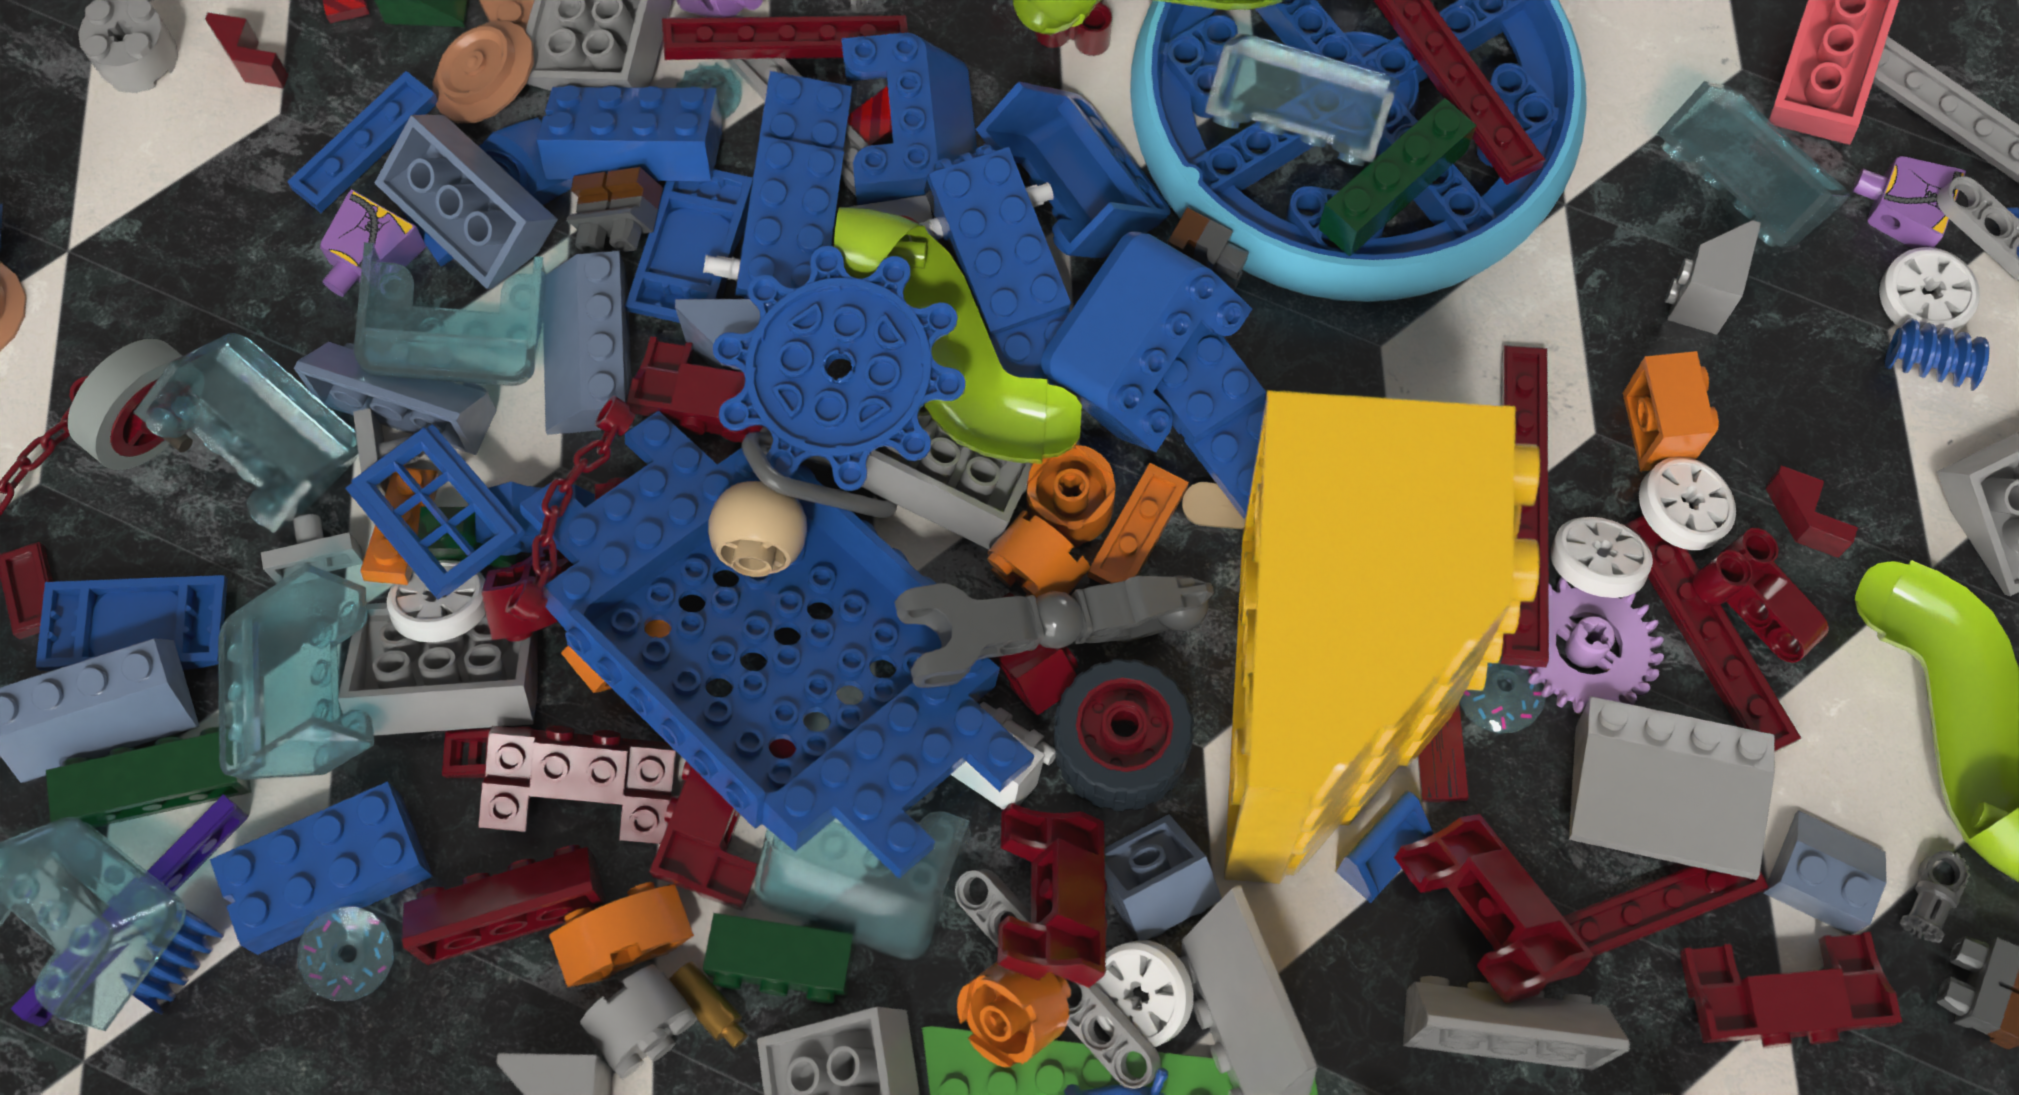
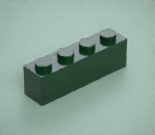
M1444 98L1325 203L1318 229L1348 256H1351L1467 152L1477 125Z
M226 727L207 728L200 732V736L187 739L180 737L162 738L155 741L154 746L138 750L133 747L117 748L109 751L108 756L93 760L86 757L71 758L65 760L61 767L46 770L50 823L67 833L218 800L222 795L230 798L252 793L245 740L232 729Z

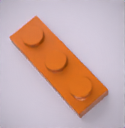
M1149 463L1090 566L1087 577L1105 585L1123 582L1128 578L1139 576L1188 489L1189 482Z
M405 468L422 489L439 477L437 470ZM397 472L391 475L385 493V498L396 509L415 495ZM437 490L433 492L431 495H429L433 502L435 500ZM422 501L401 516L417 536L420 508L426 507ZM375 525L360 569L363 580L367 582L408 585L413 570Z

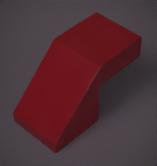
M207 12L205 17L207 24L244 82L284 89L288 78L287 71L277 53L256 50L259 40L246 18Z
M1781 465L1768 481L1766 491L1796 543L1839 558L1853 544L1858 527L1815 512L1824 481Z

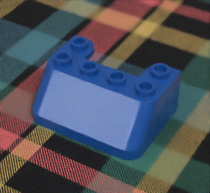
M911 33L841 38L846 80L887 78L893 144L867 146L861 149L854 157L853 171L857 205L926 195L924 189L928 173L935 171V163L944 158H951L953 161L959 159L962 154L968 152L974 154L977 149L967 66L955 56Z
M1018 82L976 128V131L985 142L983 146L991 145L995 151L1006 147L1010 148L1015 163L1021 164L1030 175L1029 182L1032 186H1039L1046 182L1050 184L1054 198L1048 201L1053 206L1052 213L1058 220L1052 226L1053 242L1061 252L1068 256L1105 258L1111 254L1125 234L1133 231L1147 233L1159 226L1171 213L1166 201L1099 113L1086 99L1076 93Z
M1138 231L1129 232L1119 240L1044 350L1041 359L1042 371L1056 386L1062 387L1075 395L1082 408L1117 438L1157 452L1171 430L1173 416L1169 406L1155 395L1153 391L1200 322L1214 334L1229 336L1240 329L1252 308L1208 267L1150 234Z

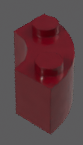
M549 545L546 547L539 546L540 568L545 564L550 565ZM557 548V570L552 577L547 579L545 585L573 566ZM532 555L522 562L506 568L490 570L487 573L482 589V597L492 640L506 638L513 642L522 641L531 637L533 631L558 622L546 607L534 622L528 619L521 621L505 611L506 605L517 586L523 580L532 583L536 576L533 569Z
M1009 592L1003 597H1012L1015 595ZM1039 644L1032 651L1027 650L1017 654L989 658L997 666H1001L1010 682L1011 689L1037 715L1061 700L1066 687H1069L1074 682V678L1077 676L1075 670L1079 668L1075 657L1066 646L1054 649L1045 648Z

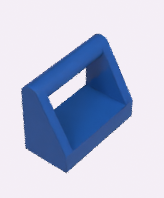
M1406 790L1345 856L1336 870L1338 875L1370 903L1402 869L1394 859L1401 846L1423 840L1433 834L1418 798Z

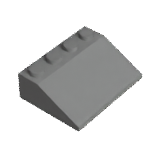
M534 0L526 32L533 42L534 64L526 84L550 91L552 87L563 86L649 87L662 41V18L668 17L672 0Z
M923 405L918 413V422L931 439V449L927 456L921 460L911 461L905 459L892 447H879L872 451L867 458V479L861 487L990 549L1003 534L1027 484L1029 471L1033 463H1017L983 456L956 443L934 422L925 405Z
M2019 432L1937 471L1950 511L2003 593L2007 596H2012L2019 592Z
M387 603L360 604L357 610L338 696L350 737L534 724L538 693V630L533 631L531 637L522 641L513 642L506 638L492 640L487 615L485 614L475 627L458 637L439 642H420L403 636L395 629L387 609Z
M1590 696L1576 726L1569 840L1757 880L1760 875L1775 773L1774 734Z
M1240 885L1232 888L1182 939L1181 957L1179 959L1188 971L1198 999L1193 1002L1194 1011L1201 1028H1209L1215 1041V1044L1211 1045V1053L1220 1074L1228 1073L1234 1088L1228 1091L1229 1095H1310L1317 1065Z
M1435 976L1421 977L1420 982H1414L1407 989L1403 1038V1046L1587 1070H1594L1629 1051V1039L1608 1007L1592 1004V998L1589 996L1565 994L1563 995V1000L1544 998V991H1541L1539 995L1505 1004L1499 994L1493 990L1490 983L1470 982L1468 983V988L1449 986L1448 979Z
M874 1007L757 1039L764 1095H920L907 1010Z

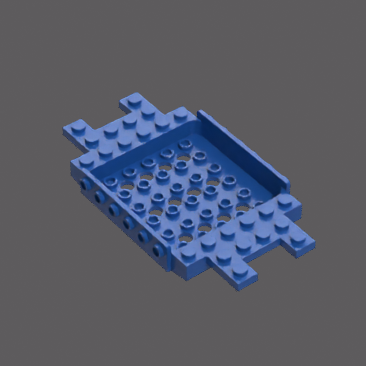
M657 411L625 433V444L647 466L587 507H584L572 496L564 514L557 519L552 538L556 543V548L573 566L548 582L543 588L544 596L548 598L547 610L567 631L565 633L567 645L755 829L763 824L795 852L833 820L837 819L899 879L929 854L935 844V840L906 813L912 806L965 762L969 763L999 792L1032 765L1034 755L977 703L996 685L1000 668L989 658L977 660L968 674L957 684L929 688L915 686L911 676V668L922 654L940 649L942 642L936 631L927 625L904 624L900 621L894 602L908 589L936 583L931 578L921 575L911 566L906 556L899 549L891 548L880 538L875 528L868 521L860 520L852 511L798 499L807 519V537L801 553L786 569L768 574L767 576L750 577L736 572L718 558L712 549L708 534V520L714 503L724 491L737 483L760 481L747 461L742 448L717 465L662 413ZM800 465L794 475L789 477L823 486L816 480L813 472L805 465ZM550 484L520 503L521 515L539 532H541L545 518L541 504ZM560 485L557 486L549 502V508L553 505L559 508L566 491L560 493L558 490ZM729 570L738 576L739 581L732 587H720L714 582L713 577L719 571ZM697 595L705 601V607L698 612H687L680 607L679 602L684 596ZM822 602L832 608L833 614L826 620H816L808 614L807 609L813 603ZM663 620L670 625L671 631L665 637L658 638L649 636L644 628L650 621ZM790 627L799 633L800 640L793 645H782L776 641L774 634L780 628ZM748 653H758L766 659L767 664L759 671H749L741 665L740 660ZM877 660H886L893 664L896 672L889 678H878L870 671V665ZM720 678L730 682L733 690L726 697H714L707 692L706 685L711 680ZM844 686H854L862 692L863 699L854 705L845 704L838 699L837 691ZM820 712L828 717L830 725L823 731H812L804 725L803 719L809 713ZM777 739H787L795 745L796 752L789 758L780 759L771 754L769 745Z

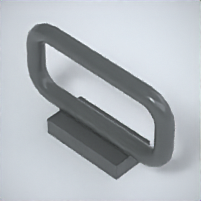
M764 426L760 432L754 431L749 433L743 439L741 444L742 450L754 473L761 482L777 493L878 518L890 517L897 510V504L876 494L874 495L877 499L792 479L779 473L772 467L766 457L771 449L773 438L770 430ZM812 456L800 464L825 472L830 467L832 468L831 463L821 456Z

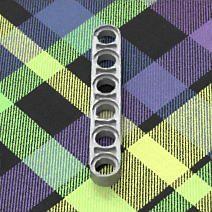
M1965 176L1955 178L1940 189L1937 195V203L1940 210L2019 281V258L2017 255L2019 219L1977 181ZM1953 189L1960 190L1967 196L1968 207H1962L1956 203L1953 198ZM1985 218H1991L1996 221L2000 228L1999 236L1991 234L1986 229Z
M978 869L967 871L957 880L955 886L956 900L997 947L998 925L1003 913L1006 911L1012 912L1017 919L1031 923V912L991 870ZM976 877L985 881L988 887V896L982 904L975 902L970 896V884ZM1096 983L1090 988L1078 984L1082 991V1000L1077 1007L1068 1005L1069 1019L1067 1025L1124 1087L1131 1089L1140 1088L1154 1081L1156 1071L1161 1068L1160 1056L1156 1049ZM1100 1015L1106 1016L1113 1023L1114 1036L1110 1042L1101 1041L1094 1032V1022ZM1131 1051L1139 1052L1146 1060L1147 1071L1142 1078L1132 1076L1127 1070L1126 1058Z

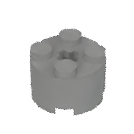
M94 0L86 7V17L82 20L78 33L80 47L103 80L112 84L116 90L130 93L151 90L156 87L154 84L155 80L162 77L167 70L170 73L174 70L178 58L176 42L150 2L147 0Z
M654 964L642 968L622 981L625 985L624 988L615 993L608 1001L601 997L580 1021V1024L586 1030L587 1036L621 1079L635 1072L643 1064L645 1057L649 1056L652 1062L664 1056L676 1044L671 1037L674 1034L677 1036L683 1033L698 1019L692 1012V1008L665 973L660 972Z

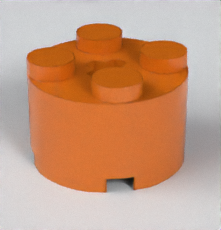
M1075 445L1071 450L1058 457L1043 458L1042 464H1033L1027 481V511L1029 519L1031 520L1034 515L1038 516L1062 534L1074 546L1073 548L1080 547L1084 543L1098 537L1110 523L1114 510L1116 485L1114 474L1108 461L1092 448Z
M1025 510L1020 513L988 550L989 557L987 560L993 566L991 572L994 576L1010 588L1014 583L1018 584L1027 593L1025 597L1034 595L1035 599L1050 591L1066 592L1069 594L1090 570V565L1083 556L1076 562L1069 554L1074 546L1062 534L1036 515L1029 520L1028 511Z
M995 962L961 989L957 1001L958 1017L960 1023L967 1020L973 1033L968 1039L983 1057L1002 1067H1011L1015 1063H1021L1022 1065L1064 1032L1069 1019L1067 999L1071 995V990L1063 977L1048 972L1038 981L997 965V962Z

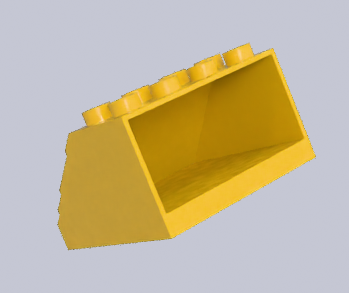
M1276 391L1267 392L1242 534L1224 880L1280 884L1287 875L1294 876L1339 825L1349 826L1400 766H1408L1418 757L1452 717L1465 690L1483 691L1487 675L1488 663L1499 662L1503 633H1515L1519 619L1520 601H1533L1538 581L1539 549L1537 541L1516 538L1520 525L1521 505L1532 506L1535 502L1539 481V450L1537 445L1515 444V407Z

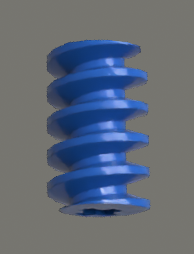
M1908 318L1895 331L1886 354L1885 368L1891 369L1897 359H1901L1902 373H1909L1916 363L1919 364V377L1926 378L1930 370L1935 368L1936 382L1942 383L1950 372L1953 373L1954 387H1960L1966 377L1971 378L1970 390L1974 391L1981 383L1987 370L1990 351L1989 342L1985 337L1977 336L1972 340L1969 333L1959 332L1954 336L1953 330L1947 327H1943L1937 332L1936 326L1932 323H1925L1920 327L1917 319Z
M170 907L167 912L175 924L169 926L157 923L155 929L162 938L160 942L144 939L142 944L150 955L145 958L132 954L130 960L137 969L135 974L122 970L117 973L126 991L161 1015L164 1012L157 1002V998L172 1002L176 997L169 983L185 986L189 981L181 968L187 967L197 970L201 964L194 952L210 954L213 951V947L206 938L207 935L221 939L224 937L221 932L187 909L183 911Z

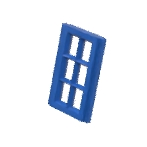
M433 424L426 429L423 427L351 480L352 483L345 488L437 600L444 595L447 597L520 541L519 538L526 534L520 524ZM424 451L442 474L422 489L405 469L404 465ZM395 472L400 475L415 493V495L396 509L376 487ZM448 481L469 504L451 519H448L429 497V495ZM421 501L441 524L439 528L423 540L415 534L401 517ZM474 512L495 534L493 538L476 551L455 528ZM447 533L468 556L448 572L428 549L429 546Z

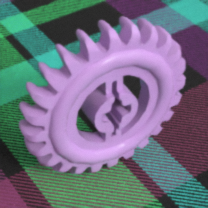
M1561 577L1557 583V592L1549 584V662L1547 667L1520 666V668L1534 671L1529 677L1528 682L1532 685L1543 683L1544 687L1541 692L1543 697L1546 698L1555 693L1557 695L1556 704L1558 707L1562 708L1568 701H1571L1574 712L1578 714L1582 712L1590 696L1634 705L1637 701L1636 694L1645 695L1650 690V684L1644 681H1654L1659 676V670L1652 669L1651 666L1659 665L1664 659L1662 653L1656 654L1651 652L1661 646L1664 638L1661 636L1656 638L1648 636L1658 626V620L1642 622L1641 619L1648 611L1649 605L1645 604L1640 608L1632 609L1630 606L1636 593L1625 596L1622 599L1596 596L1584 592L1575 586L1571 588L1567 581ZM1583 617V619L1578 624L1574 623L1571 620ZM1556 634L1566 641L1565 652L1567 658L1573 664L1587 669L1598 666L1604 673L1595 675L1585 674L1569 667L1559 655L1556 646ZM1615 637L1619 645V658L1609 651L1615 642ZM1591 639L1594 643L1591 645L1587 640Z

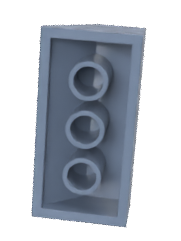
M411 115L374 183L486 289H493L535 256L558 220L445 115Z
M620 251L576 254L542 277L545 430L547 435L600 431L601 429L595 426V421L604 404L612 396L618 397L625 403L627 402L632 383L629 312L625 309L628 298V275Z
M327 342L299 359L294 367L299 377L320 405L353 415V411L371 408L381 425L412 435L423 427L426 429L433 424L453 448L473 455H477L497 411L488 395V391L478 384L465 381L461 385L449 381L445 375L432 369H424L421 372L409 368L405 362L392 356H385L384 359L371 356L369 352L360 346L346 343L343 347Z
M154 638L0 687V756L20 783L46 776L47 769L61 767L65 760L71 758L86 757L91 760L108 756L109 751L122 747L134 748L200 727L174 640Z

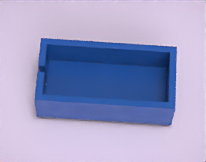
M615 86L552 87L545 110L546 116H543L537 136V144L546 179L573 180V176L600 172L608 174V171L640 167L655 181H712L723 130L717 88H658L655 86L645 88H618Z
M385 782L209 859L223 898L232 903L227 905L226 908L239 945L257 955L325 925L328 919L331 921L337 920L332 916L333 913L340 918L350 914L351 910L355 912L433 877L403 797L389 782Z

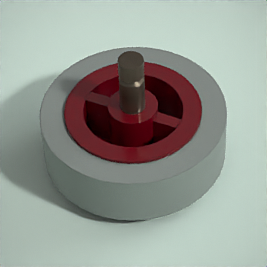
M144 339L128 344L102 361L79 388L68 414L70 436L102 465L113 470H125L139 466L160 454L169 444L180 453H183L193 443V440L183 430L192 419L202 396L203 380L201 373L191 362L162 340Z

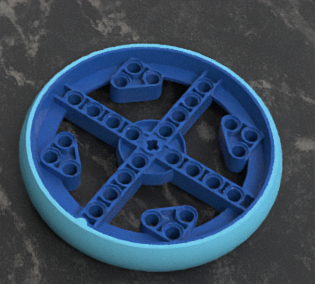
M1284 0L1282 2L1289 4L1279 3L1257 8V12L1302 65L1296 80V99L1208 151L1197 129L1193 113L1202 118H1213L1223 111L1234 60L1238 27L1230 17L1214 15L1218 9L1152 1L1136 41L1131 65L1130 84L1134 127L1139 147L1150 175L1165 200L1180 219L1185 210L1189 208L1232 230L1230 244L1249 252L1242 270L1278 287L1315 297L1360 302L1398 300L1450 287L1486 270L1524 242L1550 213L1565 190L1575 168L1582 144L1587 110L1586 80L1581 53L1573 28L1559 0H1458L1438 13L1451 30L1460 32L1452 31L1467 52L1472 51L1501 32L1507 37L1518 65L1505 63L1498 66L1492 74L1490 84L1545 158L1543 167L1508 185L1500 177L1488 192L1481 197L1453 164L1436 179L1440 184L1431 183L1414 199L1435 226L1410 234L1381 238L1385 227L1383 226L1356 252L1348 256L1339 247L1332 248L1327 246L1324 242L1332 240L1318 229L1325 203L1339 191L1314 186H1304L1297 189L1290 199L1286 221L1261 208L1241 191L1322 141L1347 150L1372 149L1379 156L1418 122L1414 117L1419 102L1418 83L1426 79L1428 75L1400 36L1390 41L1387 38L1368 32L1343 33L1316 0ZM1212 41H1221L1223 43H1215ZM1180 60H1186V61H1189L1190 63H1181V62H1179V61H1180ZM1328 60H1334V61H1337L1338 63H1332V62H1329ZM1385 69H1390L1395 72H1388ZM1202 90H1211L1214 91V93H1206ZM1318 109L1328 110L1330 113L1320 112ZM1527 118L1534 119L1537 122L1529 121ZM1376 119H1383L1389 123H1382ZM1285 129H1292L1297 133H1288ZM1477 145L1479 159L1484 164L1493 167ZM1252 149H1258V150H1261V151L1264 152V153H1263V154H1255V153L1251 152L1250 150H1252ZM1226 170L1231 174L1222 175L1217 173L1216 171ZM1307 210L1312 212L1314 215L1305 216L1301 214L1299 211ZM1452 210L1462 211L1466 215L1455 214Z

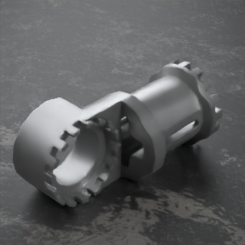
M1942 850L1922 861L1918 871L1920 880L1915 888L1918 896L1910 914L1904 915L1900 921L1904 930L1910 931L1912 935L1918 932L1917 937L1920 939L1924 935L1923 938L1927 941L1930 940L1934 943L1942 941L1945 935L1941 930L1950 909L1958 906L1960 897L1968 883L1967 878L1970 877V873H1968L1969 865L1965 864L1966 860L1962 859L1960 854L1953 853L1951 850ZM1936 861H1945L1952 866L1955 879L1951 885L1946 886L1936 881L1932 872Z

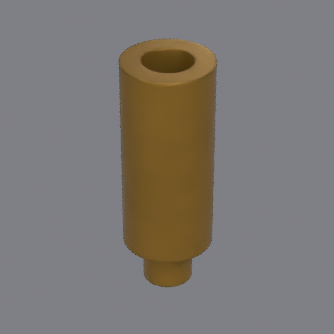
M693 961L683 965L670 977L669 980L692 1008V1012L698 1018L697 1020L716 1041L724 1037L733 1048L738 1047L745 1041L748 1035L738 1025L742 1016Z

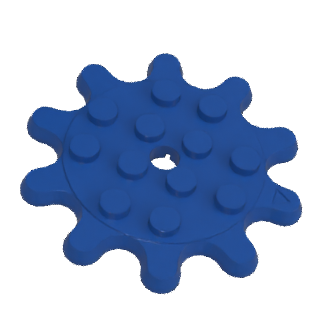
M822 246L813 252L810 260V278L801 287L787 288L771 275L764 274L755 277L749 283L748 296L760 311L758 325L748 333H724L715 340L713 344L715 358L721 364L739 368L745 376V386L742 392L722 404L719 410V419L723 426L731 431L743 430L754 425H761L769 429L773 442L766 457L772 467L784 476H793L805 459L812 456H821L831 463L835 483L841 489L854 491L864 485L867 479V458L875 449L883 446L892 447L905 459L911 461L921 460L930 452V436L918 422L920 408L932 400L954 401L964 393L966 388V381L961 372L954 368L943 367L937 364L932 357L934 343L954 330L958 318L954 308L947 303L939 302L921 309L913 308L906 303L903 292L910 279L911 269L908 262L898 256L888 257L879 264L877 270L871 276L857 279L851 277L846 272L843 256L837 248ZM834 360H848L851 363L852 370L846 376L834 380L833 377L827 374V369Z

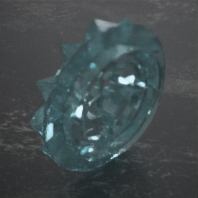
M716 62L713 66H704L699 63L697 69L691 72L685 70L684 77L681 82L676 83V88H703L704 83L708 82L711 88H717L721 119L724 120L734 113L740 104L742 92L740 81L737 80L732 69H723Z

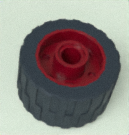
M1111 659L1110 662H1100L1091 666L1086 672H1081L1074 678V682L1069 687H1066L1055 715L1053 746H1055L1056 764L1061 769L1063 779L1067 785H1071L1075 793L1082 799L1085 798L1091 801L1093 805L1101 808H1112L1113 811L1144 808L1147 804L1156 803L1164 797L1165 793L1172 790L1178 783L1181 773L1183 774L1194 737V734H1192L1194 717L1189 708L1190 702L1186 694H1183L1180 690L1179 684L1172 677L1170 678L1163 673L1162 669L1135 659L1133 661ZM1116 733H1126L1129 737H1120Z

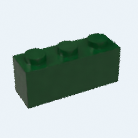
M713 913L702 969L708 977L714 978L713 984L719 987L741 989L742 982L760 985L759 991L765 994L787 996L789 989L807 992L806 999L832 1004L835 997L847 998L856 940L854 934Z

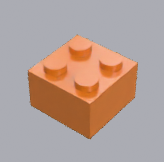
M1697 351L1645 356L1623 391L1640 471H1650L1659 462L1670 457L1697 459L1718 430V414L1715 407H1710L1707 395L1709 388L1708 372L1704 366H1700Z

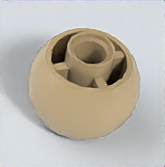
M747 481L731 486L719 496L714 503L708 520V534L712 549L725 565L745 576L762 577L786 569L797 559L806 541L807 519L804 509L797 498L777 493L763 482Z

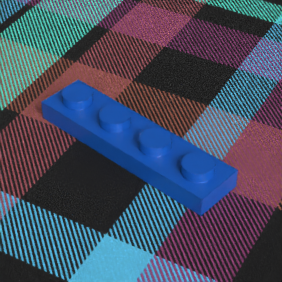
M405 71L287 181L289 186L301 198L322 213L397 142L411 115H426L436 106L438 99L435 93Z

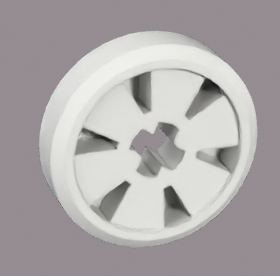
M1931 247L1911 249L1898 256L1884 273L1879 288L1882 306L1888 317L1898 327H1901L1908 318L1918 320L1920 327L1925 323L1934 324L1937 332L1943 327L1951 328L1954 333L1959 331L1974 315L1980 298L1978 282L1972 270L1954 254ZM1925 287L1927 291H1935L1937 296L1934 298L1932 294L1924 295L1922 289Z
M1670 457L1664 459L1648 472L1641 482L1639 503L1646 521L1661 538L1674 546L1687 550L1707 549L1728 534L1734 525L1736 505L1729 486L1714 469L1701 461L1689 457Z
M1579 517L1564 523L1557 531L1550 552L1555 569L1567 582L1584 592L1609 598L1625 597L1639 591L1644 586L1653 564L1651 551L1639 535L1618 522L1599 517Z
M438 560L447 572L461 562L457 560ZM412 571L408 585L393 584L388 593L387 609L393 626L403 636L420 642L445 641L468 632L486 614L482 597V589L485 582L484 576L481 572H478L447 597L444 595L437 600L415 572Z
M1146 940L1131 941L1114 947L1106 953V975L1096 982L1099 988L1153 1047L1163 1044L1178 1035L1187 1024L1193 1007L1192 982L1181 960L1165 946ZM1140 983L1141 990L1149 993V1000L1142 1002L1140 997L1133 995V989L1139 987ZM1098 1016L1096 1019L1099 1025L1113 1038L1114 1026L1111 1020L1106 1016Z

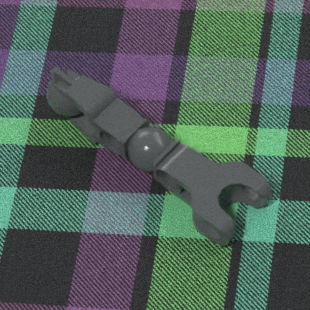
M1134 576L1123 582L1098 585L1083 590L1077 589L1071 596L1066 592L1050 591L1038 596L1036 599L1034 595H1030L1027 597L1012 596L975 600L953 585L939 583L908 589L894 603L900 621L904 624L927 625L936 631L942 642L940 649L922 654L910 670L915 686L929 688L957 684L968 674L977 660L1012 655L1027 650L1032 651L1039 644L1045 648L1060 649L1072 644L1074 641L1076 644L1121 640V643H1128L1168 629L1185 632L1197 627L1205 619L1209 608V598L1213 595L1214 590L1211 583L1192 578L1191 576Z

